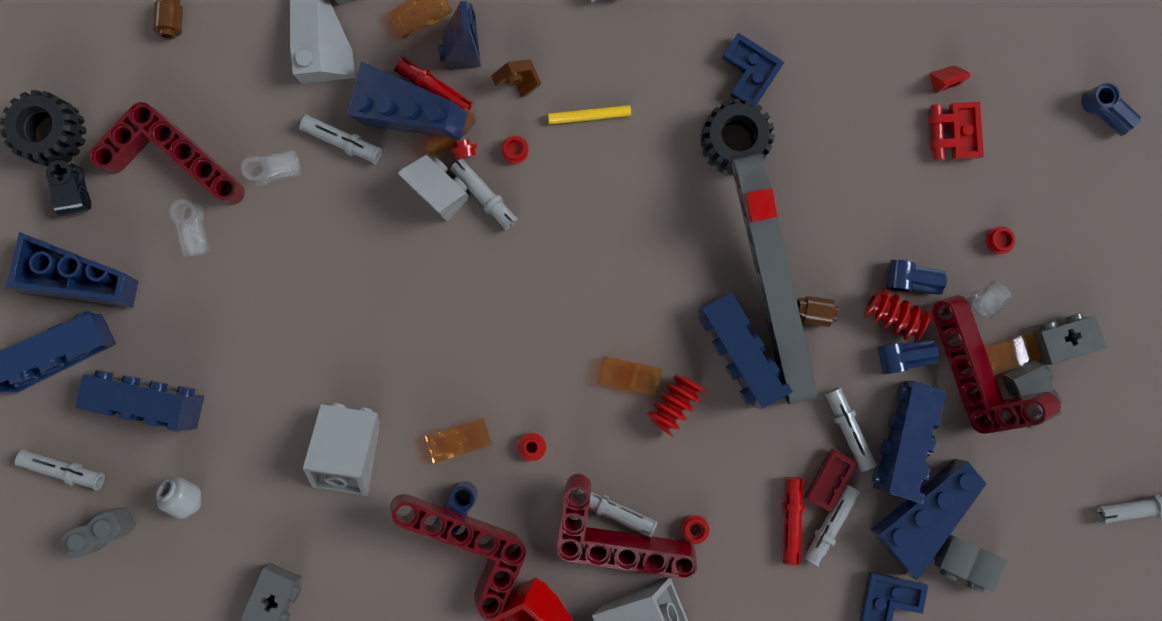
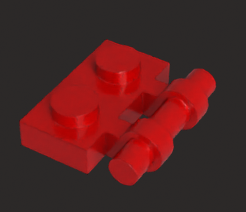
M980 102L952 103L949 105V114H942L941 104L930 106L931 116L928 117V125L932 127L930 150L933 151L934 161L945 160V149H952V160L980 159L984 157ZM943 125H950V139H944Z

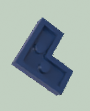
M737 33L722 59L744 72L730 96L734 99H740V102L743 104L745 100L752 101L750 106L755 108L783 66L784 61L742 34Z
M869 571L859 621H892L895 608L923 614L928 585Z

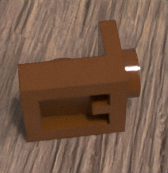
M531 59L507 62L491 75L495 86L507 84L508 87L516 85L521 97L528 96L541 85Z

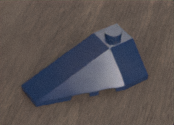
M461 1L442 34L443 44L438 45L440 61H445L448 70L481 67L474 7L468 1Z

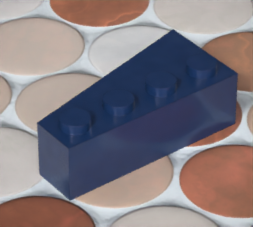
M19 232L6 287L27 295L133 308L139 281L123 272Z
M732 292L699 310L701 315L698 319L704 330H710L715 338L712 344L719 356H725L728 365L725 366L733 381L737 379L740 383L742 390L739 393L747 406L751 404L753 408L764 409L793 392L788 383L782 386L779 381L780 370L775 361H772L769 357L765 358L763 355L765 345L755 332L750 333L748 330L751 327V322Z
M85 311L75 315L73 320L67 323L55 325L41 334L0 350V395L17 394L116 345L104 316Z
M905 381L904 385L902 384L899 387L896 396L899 403L896 412L894 411L891 414L888 427L891 428L888 439H884L880 449V454L883 456L880 465L875 467L872 475L873 488L923 504L925 494L920 493L921 483L923 480L928 481L930 474L926 459L935 450L936 441L932 431L940 426L947 391L916 381Z
M955 459L920 488V493L925 494L923 504L907 499L874 526L871 531L903 571L910 577L918 580L987 483L968 461Z

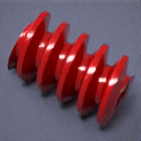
M878 289L869 300L863 317L867 318L874 313L873 323L876 324L883 318L885 320L884 329L893 324L895 325L893 334L896 335L903 329V339L907 340L913 335L915 336L914 342H916L926 330L931 314L928 311L921 312L920 307L917 305L910 308L911 303L908 300L900 302V296L897 294L890 297L888 289H884L881 292Z
M674 375L673 377L678 384L677 386L672 384L666 386L671 393L670 395L660 394L664 404L658 402L653 404L657 413L647 412L651 422L673 438L674 436L670 432V428L680 430L676 420H687L683 410L690 412L694 410L689 402L699 403L701 401L696 392L706 394V391L694 381L680 375Z

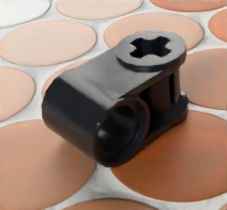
M63 160L51 162L46 169V176L55 212L62 217L90 210L92 205L91 198L87 191L83 170L78 165L69 164Z

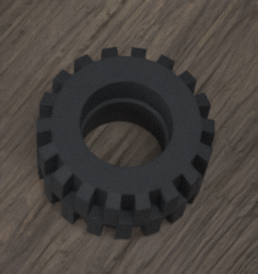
M31 90V94L26 92L19 94V100L13 98L10 101L12 104L10 108L5 107L3 112L6 113V116L0 120V124L4 126V129L0 130L1 136L7 138L4 141L5 145L11 148L14 154L36 164L48 166L55 160L69 162L72 160L71 155L73 153L78 155L81 151L78 147L80 144L84 145L86 140L82 138V134H86V127L81 124L85 121L83 116L78 114L79 110L65 100L50 92ZM51 116L52 129L49 135L37 142L36 129L39 123Z
M734 99L730 104L728 101L723 102L719 108L716 107L711 115L708 116L702 129L700 146L704 148L702 151L703 156H708V163L711 166L714 164L718 166L717 171L721 173L726 170L728 175H733L732 159L761 153L765 159L772 148L771 144L774 141L775 134H772L774 129L773 123H768L770 116L767 112L764 114L760 112L762 109L760 105L757 104L755 108L750 106L752 102L750 100H745L744 104L740 103V99ZM733 124L744 127L750 133L752 139L751 147L745 151L730 149L722 139V129Z

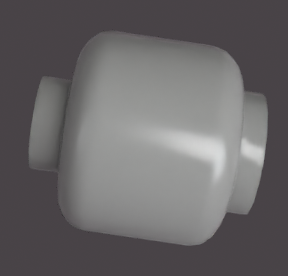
M173 477L165 480L158 487L156 492L157 506L163 512L177 519L187 518L199 509L201 505V490L197 485L182 477Z

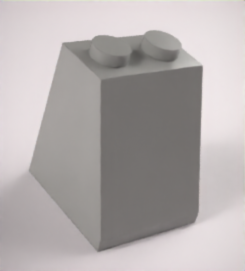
M331 403L330 405L321 404L303 470L312 488L368 496L380 428L377 413L364 407L356 410L346 408V406L338 403Z
M670 577L606 603L592 615L593 621H688Z

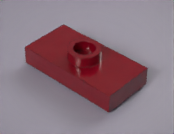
M831 448L804 498L831 513L858 462Z

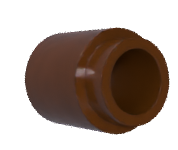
M157 0L153 8L152 30L162 39L173 40L176 36H180L182 34L183 7L180 5V0Z
M805 296V298H798L797 300L802 324L830 327L832 322H836L838 319L839 307L835 306L833 299Z

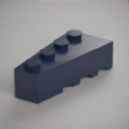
M361 61L347 115L366 126L461 140L467 112L450 100Z
M95 370L94 374L82 375L75 408L115 416L117 413L121 419L143 421L145 419L144 424L167 426V429L173 431L198 428L204 395L195 394L196 389L178 386L177 390L167 388L168 383L150 381V385L140 383L141 378L127 375H123L122 379L112 378L113 372Z

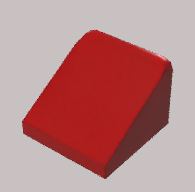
M950 66L929 74L935 92L959 86L971 76L968 71L958 66Z
M773 188L743 193L748 222L777 217Z

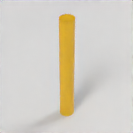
M625 105L548 113L549 125L631 116V106Z

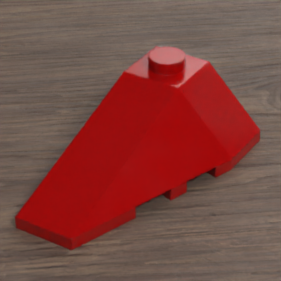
M537 577L521 584L508 597L501 614L491 619L492 621H573L558 596L549 589L545 582Z

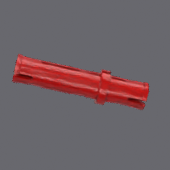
M405 56L397 62L394 69L396 73L404 76L414 85L452 101L468 114L473 105L472 101L431 75V71L418 67Z
M785 477L786 494L785 502L782 503V509H785L782 563L801 565L802 513L805 510V504L803 503L804 478Z

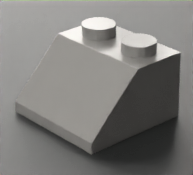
M425 155L403 168L398 174L445 221H448L469 199L468 194L465 192L468 187L457 176L452 180L445 173L448 168L437 157L432 161Z

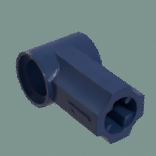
M1103 83L1088 90L1082 96L1081 103L1084 110L1088 113H1096L1120 136L1127 134L1141 121V116L1120 98L1119 89L1112 83ZM1098 95L1102 97L1103 102L1099 100Z
M890 260L887 289L901 292L918 291L935 295L943 294L947 284L946 271L916 266V263L906 260Z
M924 340L910 344L897 343L878 347L882 374L908 371V368L938 363L939 352L934 340Z
M470 482L457 484L443 507L467 516L478 497L476 486ZM457 491H467L471 496V501L468 503L459 501ZM439 517L436 518V520H435V522L433 523V525H434L435 523H437ZM461 525L454 527L452 534L456 535Z

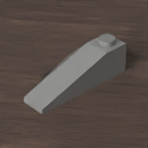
M290 0V51L292 71L301 84L356 78L353 50L330 0Z

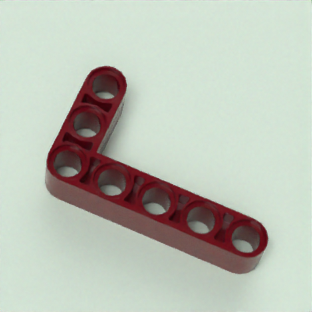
M138 102L132 105L90 152V160L94 166L116 174L123 171L141 150L152 141L215 198L229 205L238 204L244 198V187L239 181L166 116L145 102ZM150 113L149 120L143 123L144 116ZM167 131H171L169 139L163 141L164 134ZM131 133V139L124 143L126 135ZM191 148V155L187 159H183L184 152ZM109 154H112L111 161L108 164H106V157ZM211 166L212 172L210 176L204 178V170ZM232 184L231 194L224 196L225 187Z
M954 295L934 304L932 308L933 319L970 424L976 432L989 434L1035 426L1053 418L1060 412V401L1050 392H1040L1003 400L967 299L960 295Z
M574 474L567 479L557 543V554L562 560L675 578H689L696 573V550L689 542L653 536L648 538L645 535L586 527L591 498V481L582 474ZM575 489L582 490L584 493L575 494L572 491ZM569 516H578L580 519L572 520ZM571 541V542H574L575 544H574V545H568V544H566L565 542ZM599 545H600V546H603L604 548H602V549H596V548H594V546H599ZM623 550H631L632 552H631V553H624V552H622V551H623ZM652 554H659V555H661V556H659V557H652V556H650V555H652ZM681 558L689 559L687 561H679Z
M400 494L394 497L390 504L393 522L400 528L489 558L474 592V602L479 614L483 618L494 619L498 617L503 611L526 557V548L519 536L514 532L408 494ZM406 505L412 508L408 515L400 516L397 514V510L402 506ZM429 516L439 517L434 525L424 524ZM458 525L465 526V530L461 534H452L454 527ZM483 535H491L488 543H478ZM509 545H517L514 552L505 553V549ZM506 571L504 577L494 579V575L497 572ZM495 598L490 605H482L485 599Z

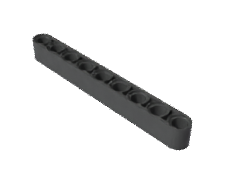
M761 153L732 159L733 176L776 363L780 370L781 384L783 386L788 383L793 391L785 396L788 405L817 398L816 384L778 217L756 222H748L743 193L771 188L765 160Z

